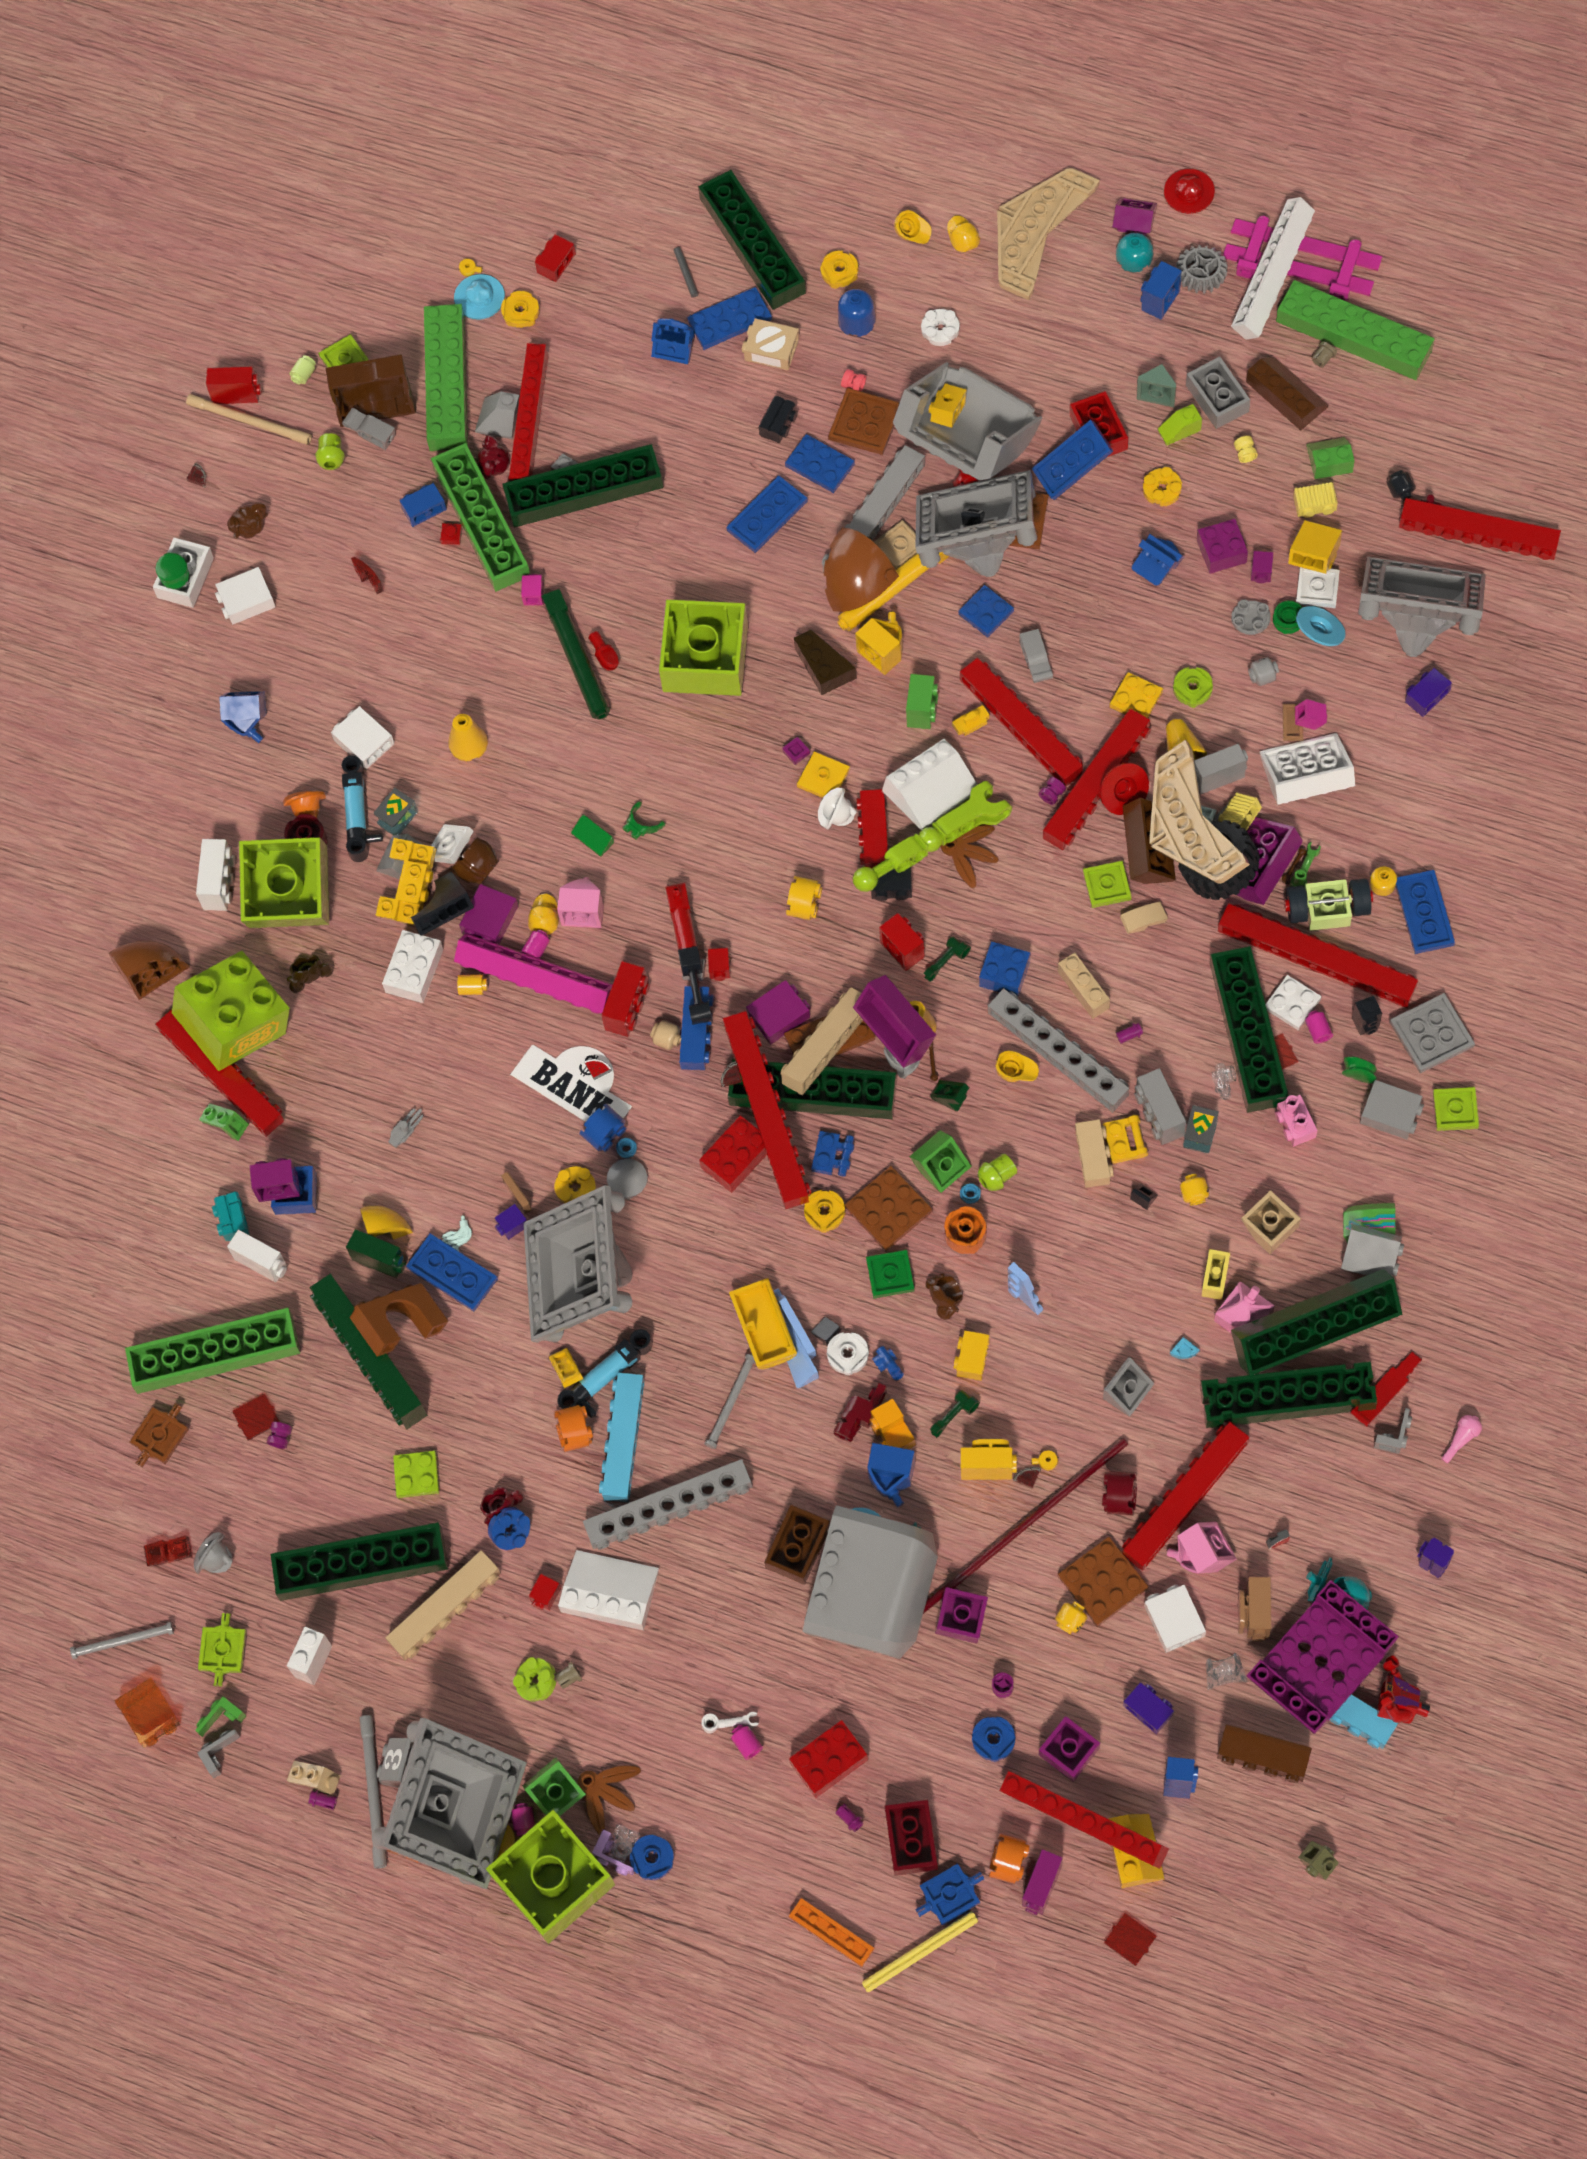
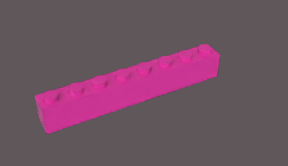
M467 933L457 943L454 962L460 963L463 967H471L477 969L482 974H491L500 980L511 981L519 987H528L537 993L548 994L556 1000H565L576 1007L590 1009L593 1013L603 1012L612 984Z

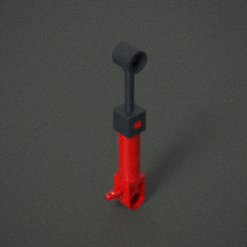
M685 883L665 886L683 977L689 976L694 999V1004L689 1005L692 1025L711 1022L712 1016L709 1001L702 1002L697 974L703 973L686 885Z

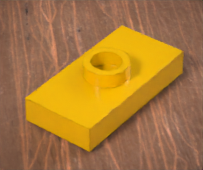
M568 1348L549 1356L550 1362L564 1388L583 1379Z

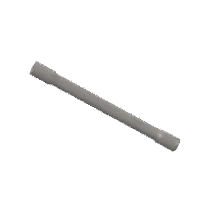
M371 1715L359 1717L361 1737L363 1739L371 1832L373 1834L374 1830L382 1827L373 1739V1718ZM373 1845L374 1868L387 1867L386 1851L384 1849H377Z

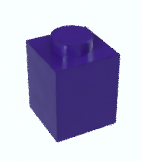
M514 1204L495 1217L497 1225L494 1227L500 1236L505 1235L509 1240L524 1230V1222L527 1220Z

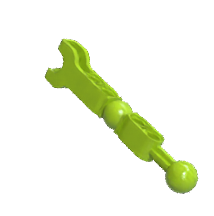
M989 781L976 785L972 788L970 799L939 818L936 822L932 823V827L922 829L919 835L916 833L914 836H910L890 848L885 854V861L873 868H858L852 878L855 888L862 892L873 890L878 883V878L895 869L896 872L901 873L928 856V852L937 851L941 844L944 846L981 824L997 825L1011 814L1012 806L1006 800L997 803L987 801L993 793V785Z

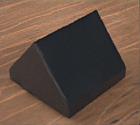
M966 508L961 512L962 525L973 526L983 523L985 511Z
M1140 1184L1132 1190L1130 1199L1148 1210L1158 1195L1143 1184Z

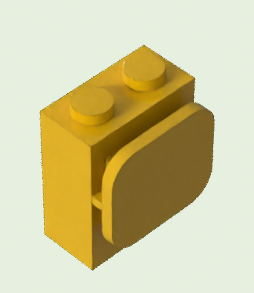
M1304 520L1290 548L1288 564L1326 574L1336 559L1341 543L1342 530Z
M977 1439L972 1441V1448H961V1480H1012V1473H1017L1016 1454H1012V1447H1009L1008 1440Z

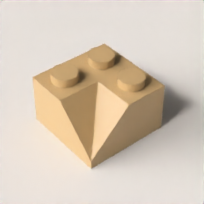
M1270 1190L1241 1220L1254 1240L1271 1254L1300 1226L1301 1218Z

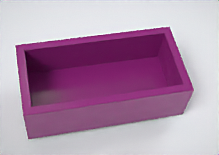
M886 975L868 982L853 1006V1009L903 1068L921 1060L936 1037L935 1032Z

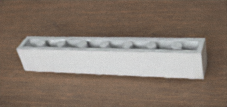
M1301 197L1287 200L1231 325L1245 340L1259 338L1273 304L1277 300V295L1284 284L1285 277L1291 268L1292 261L1305 236L1308 225L1312 221L1315 210Z

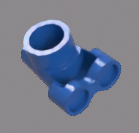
M884 1346L876 1350L877 1355L872 1360L880 1372L888 1369V1372L895 1381L901 1379L904 1373L896 1363L897 1357L891 1349L886 1350Z

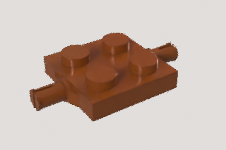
M175 1403L169 1413L161 1412L152 1407L129 1441L131 1445L142 1452L135 1462L138 1466L143 1468L149 1457L157 1459L166 1465L189 1430L188 1427L179 1423L176 1419V1416L182 1409L180 1405Z

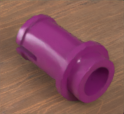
M1132 1023V1026L1116 1032L1120 1044L1135 1037L1140 1038V1035L1143 1034L1139 1023Z
M316 1790L311 1791L308 1803L312 1804V1807L317 1805L334 1811L338 1797L323 1794Z
M843 1804L835 1813L849 1826L848 1829L850 1831L856 1832L863 1825L862 1817H857L846 1804Z

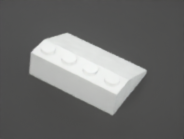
M1337 733L1259 751L1277 805L1355 786L1354 766Z
M942 739L888 775L882 791L922 830L968 801L972 788L978 784L959 753L945 739Z
M576 1550L563 1586L558 1607L562 1613L644 1631L659 1568Z

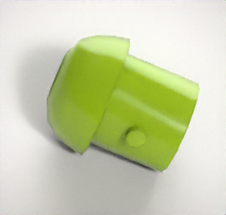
M327 433L318 439V450L315 456L318 465L323 469L329 471L336 470L345 459L344 451L341 450V438L336 434Z
M1003 1153L990 1163L984 1162L978 1170L980 1183L989 1191L1003 1189V1183L1017 1174L1015 1164L1009 1156Z

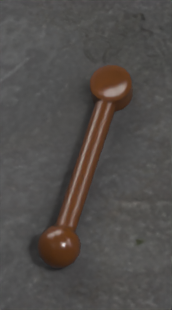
M1305 848L1299 849V854L1287 875L1282 877L1284 884L1290 882L1292 872L1301 857L1306 854Z
M932 1042L929 1046L932 1072L930 1079L932 1081H937L938 1075L935 1071V1061Z

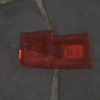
M352 557L353 567L361 582L369 579L376 594L383 592L381 581L375 572L360 559Z
M186 1535L169 1541L160 1540L144 1545L148 1567L192 1557L190 1540Z

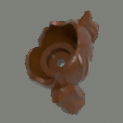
M256 502L252 506H241L227 521L229 531L234 533L233 537L237 539L241 536L249 539L260 533L264 527L263 519L268 516V513H266L267 507L263 503Z
M944 1273L927 1279L925 1287L929 1289L930 1296L937 1305V1315L943 1320H949L955 1312L958 1313L959 1308L957 1305L963 1300L959 1284L955 1278L945 1276Z

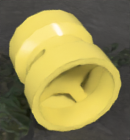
M1251 436L1240 437L1234 442V447L1239 452L1238 459L1241 463L1251 462L1258 456L1256 449L1253 448L1254 442Z

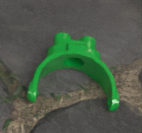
M639 801L632 807L630 816L622 827L626 833L630 831L632 838L635 840L645 834L656 833L666 824L664 821L655 826H642L634 820V814L642 805V802Z

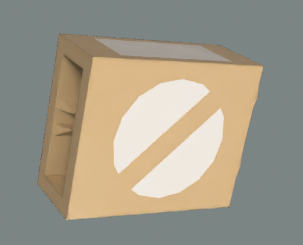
M755 318L753 325H749L748 339L742 345L745 361L789 371L800 339L799 328Z

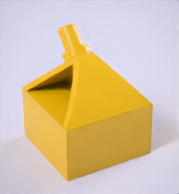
M895 612L888 613L887 622L871 618L855 633L857 652L883 675H886L901 661L903 648L902 630L896 621Z

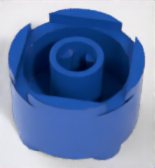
M604 1104L605 1109L601 1110L598 1108L585 1122V1131L580 1130L579 1134L596 1150L607 1152L613 1145L611 1141L616 1136L620 1137L627 1128L624 1126L626 1120L608 1104Z

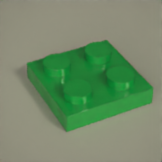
M907 1250L866 1257L873 1299L915 1292Z

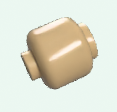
M665 1020L656 1023L650 1034L653 1043L666 1050H671L674 1046L678 1047L681 1042L680 1028Z

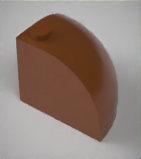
M842 528L833 539L829 547L831 548L829 558L825 560L824 576H826L827 585L825 592L833 611L845 612L866 605L880 596L899 577L885 553L864 534L850 528Z
M155 941L131 942L108 953L113 964L138 1000L190 968L176 950Z

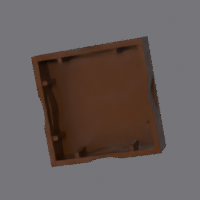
M402 354L325 368L328 388L332 401L335 404L340 427H344L342 422L352 408H355L364 415H371L377 419L416 414L413 394Z

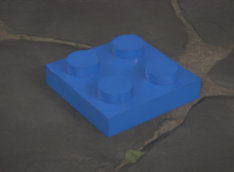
M984 585L958 611V615L988 638L1014 612V607Z

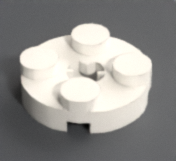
M946 309L927 311L921 323L922 335L929 340V343L935 346L950 344L951 340L955 337L957 338L959 334V320L955 312ZM938 325L945 326L942 328V330H938V327L935 328Z
M843 1332L835 1335L828 1343V1362L835 1371L847 1376L859 1372L864 1368L869 1358L866 1341L860 1335L852 1332L845 1334ZM844 1349H847V1351L849 1349L853 1350L850 1358L843 1357Z

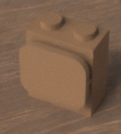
M1249 1577L1246 1587L1247 1597H1244V1590H1240L1238 1595V1633L1243 1634L1245 1627L1247 1629V1638H1252L1254 1642H1263L1265 1639H1269L1271 1632V1577Z

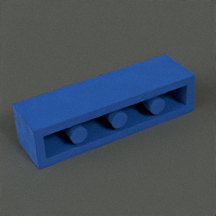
M685 986L679 1063L681 1070H705L706 1063L710 1062V1051H707V1044H711V1032H708V1025H712V1021L692 1025L689 1005L694 1004L691 986ZM700 987L702 1002L709 1001V1006H713L714 994H710L709 987Z
M1168 1757L1163 1796L1190 1799V1794L1195 1793L1198 1779V1766H1194L1195 1759Z

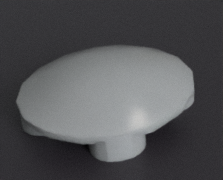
M1240 600L1232 612L1231 621L1239 632L1246 635H1255L1268 627L1271 614L1268 605L1265 603Z
M633 1159L617 1161L607 1173L608 1186L611 1187L612 1191L622 1193L624 1199L627 1200L642 1192L648 1182L646 1169L640 1162Z

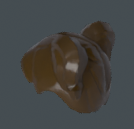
M312 955L308 959L304 957L298 958L290 966L291 976L287 978V981L290 982L289 988L293 993H298L303 990L304 984H310L320 976L322 978L331 976L332 969L328 963H322L316 955Z

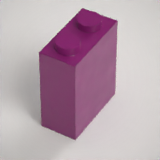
M480 884L471 901L474 908L465 913L459 926L463 935L467 933L499 945L518 908V902L512 896Z
M786 980L746 1006L747 1015L753 1018L754 1024L770 1045L783 1037L784 1033L795 1029L810 1018L809 1010L811 1008L805 999L801 1000L799 998V992L793 984L789 985Z
M1042 1849L1022 1898V1907H1025L1026 1912L1035 1916L1038 1913L1043 1915L1062 1868V1857Z

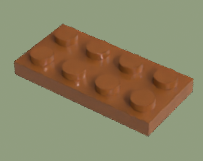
M827 1016L784 1033V1037L793 1055L796 1050H800L803 1047L806 1038L815 1032L818 1023L824 1021ZM864 1020L835 1056L875 1040L873 1031Z

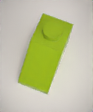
M1191 404L1170 416L1158 428V432L1167 446L1201 431L1202 418L1194 404Z

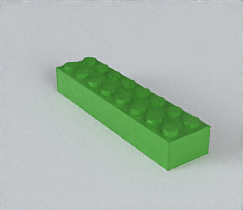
M1296 280L1291 284L1277 310L1276 322L1414 380L1418 379L1433 351L1435 338Z
M462 304L424 307L428 447L430 451L451 450L464 443L468 446L465 316Z
M464 443L432 457L433 469L495 592L522 581L523 575L530 574L528 564L467 444Z
M289 1308L125 1348L132 1387L137 1394L301 1354L293 1315Z

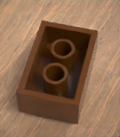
M790 1505L764 1561L766 1569L805 1585L827 1537L830 1521Z

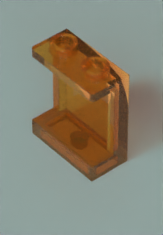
M152 1678L147 1679L114 1700L143 1748L155 1745L160 1737L165 1734H172L177 1730V1726L181 1725Z

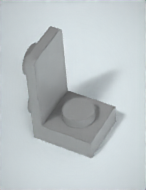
M1405 1409L1398 1439L1386 1433L1382 1435L1377 1434L1374 1448L1399 1454L1401 1448L1406 1447L1408 1436L1404 1435L1405 1428L1410 1429L1412 1416L1409 1415L1410 1409Z
M236 1730L225 1731L219 1736L220 1739L213 1743H206L201 1747V1751L197 1752L213 1778L221 1775L218 1769L221 1764L213 1754L240 1738Z

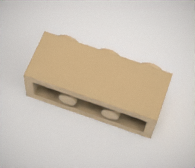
M1076 953L1058 963L1059 975L1092 1019L1110 1009L1109 997Z
M1100 1119L1075 1123V1133L1085 1188L1110 1184V1177H1114L1112 1164L1108 1165L1107 1158L1110 1157L1109 1146L1104 1145L1103 1139L1107 1138L1105 1126H1101Z

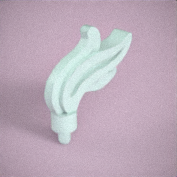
M463 1215L459 1222L460 1229L457 1232L450 1231L442 1235V1241L459 1251L460 1246L467 1243L472 1237L468 1220H465Z

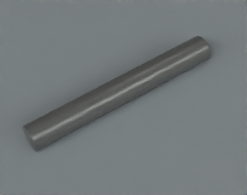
M676 247L673 251L692 298L698 296V292L681 248Z

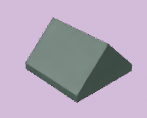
M1163 364L1138 376L1137 400L1174 408L1176 383Z

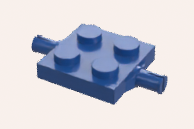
M956 1864L921 1884L920 1888L925 1895L926 1903L915 1909L918 1916L921 1917L931 1911L937 1916L941 1925H944L980 1904L974 1892V1885L985 1880L982 1873L979 1872L969 1878L963 1873L960 1866Z

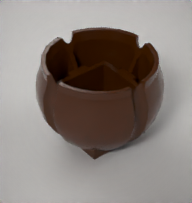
M477 837L452 869L462 880L480 885L498 864L499 860L491 844Z

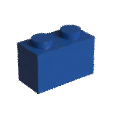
M434 483L425 485L420 490L407 494L399 500L401 508L412 527L447 510L444 499Z

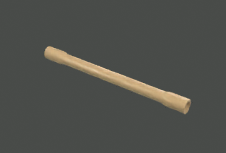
M189 394L186 400V404L261 428L305 445H309L312 439V435L309 433L291 429L207 401L192 394Z

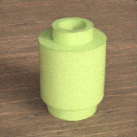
M306 355L299 358L289 373L291 380L298 385L305 384L315 370V361Z

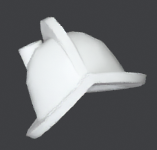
M835 788L829 791L820 803L818 820L827 830L831 824L845 826L851 823L857 813L851 802L844 797V788Z

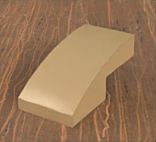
M1161 902L1133 909L1120 916L1127 934L1144 931L1148 926L1165 923L1168 919Z

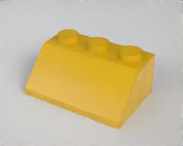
M1127 1814L1108 1818L1156 1842L1150 1814ZM1112 1846L1121 1889L1164 1880L1162 1866L1159 1869Z

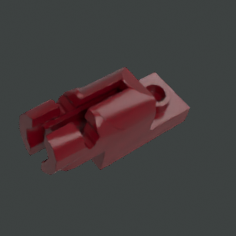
M878 1383L877 1388L873 1387L868 1397L870 1401L854 1395L847 1402L841 1414V1420L844 1423H837L833 1431L834 1435L844 1441L852 1442L861 1426L869 1429L871 1425V1411L882 1404L887 1394V1386Z

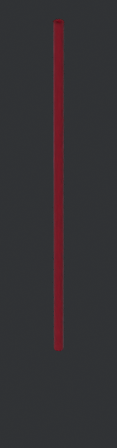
M1124 1438L1121 1439L926 1601L924 1613L942 1599L946 1587L955 1589L1128 1446L1127 1441Z

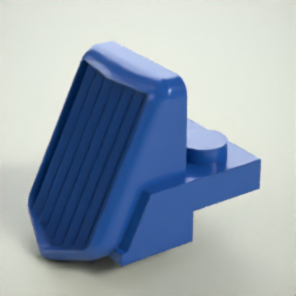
M658 319L657 323H653L651 357L688 364L690 362L694 330L686 323L675 319Z
M1149 534L1147 539L1142 540L1139 544L1142 551L1132 565V570L1158 586L1172 569H1176L1185 556L1180 554L1173 542L1156 538Z

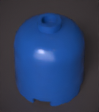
M848 290L841 295L838 302V325L846 335L852 334L857 335V337L867 335L873 330L876 320L874 302L871 295L864 290Z

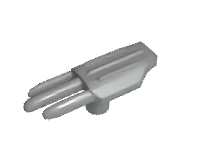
M412 1109L403 1120L398 1122L391 1131L389 1144L397 1148L414 1132V1128L423 1118V1115L418 1118L422 1109H419L408 1123L407 1120L416 1111L415 1109Z

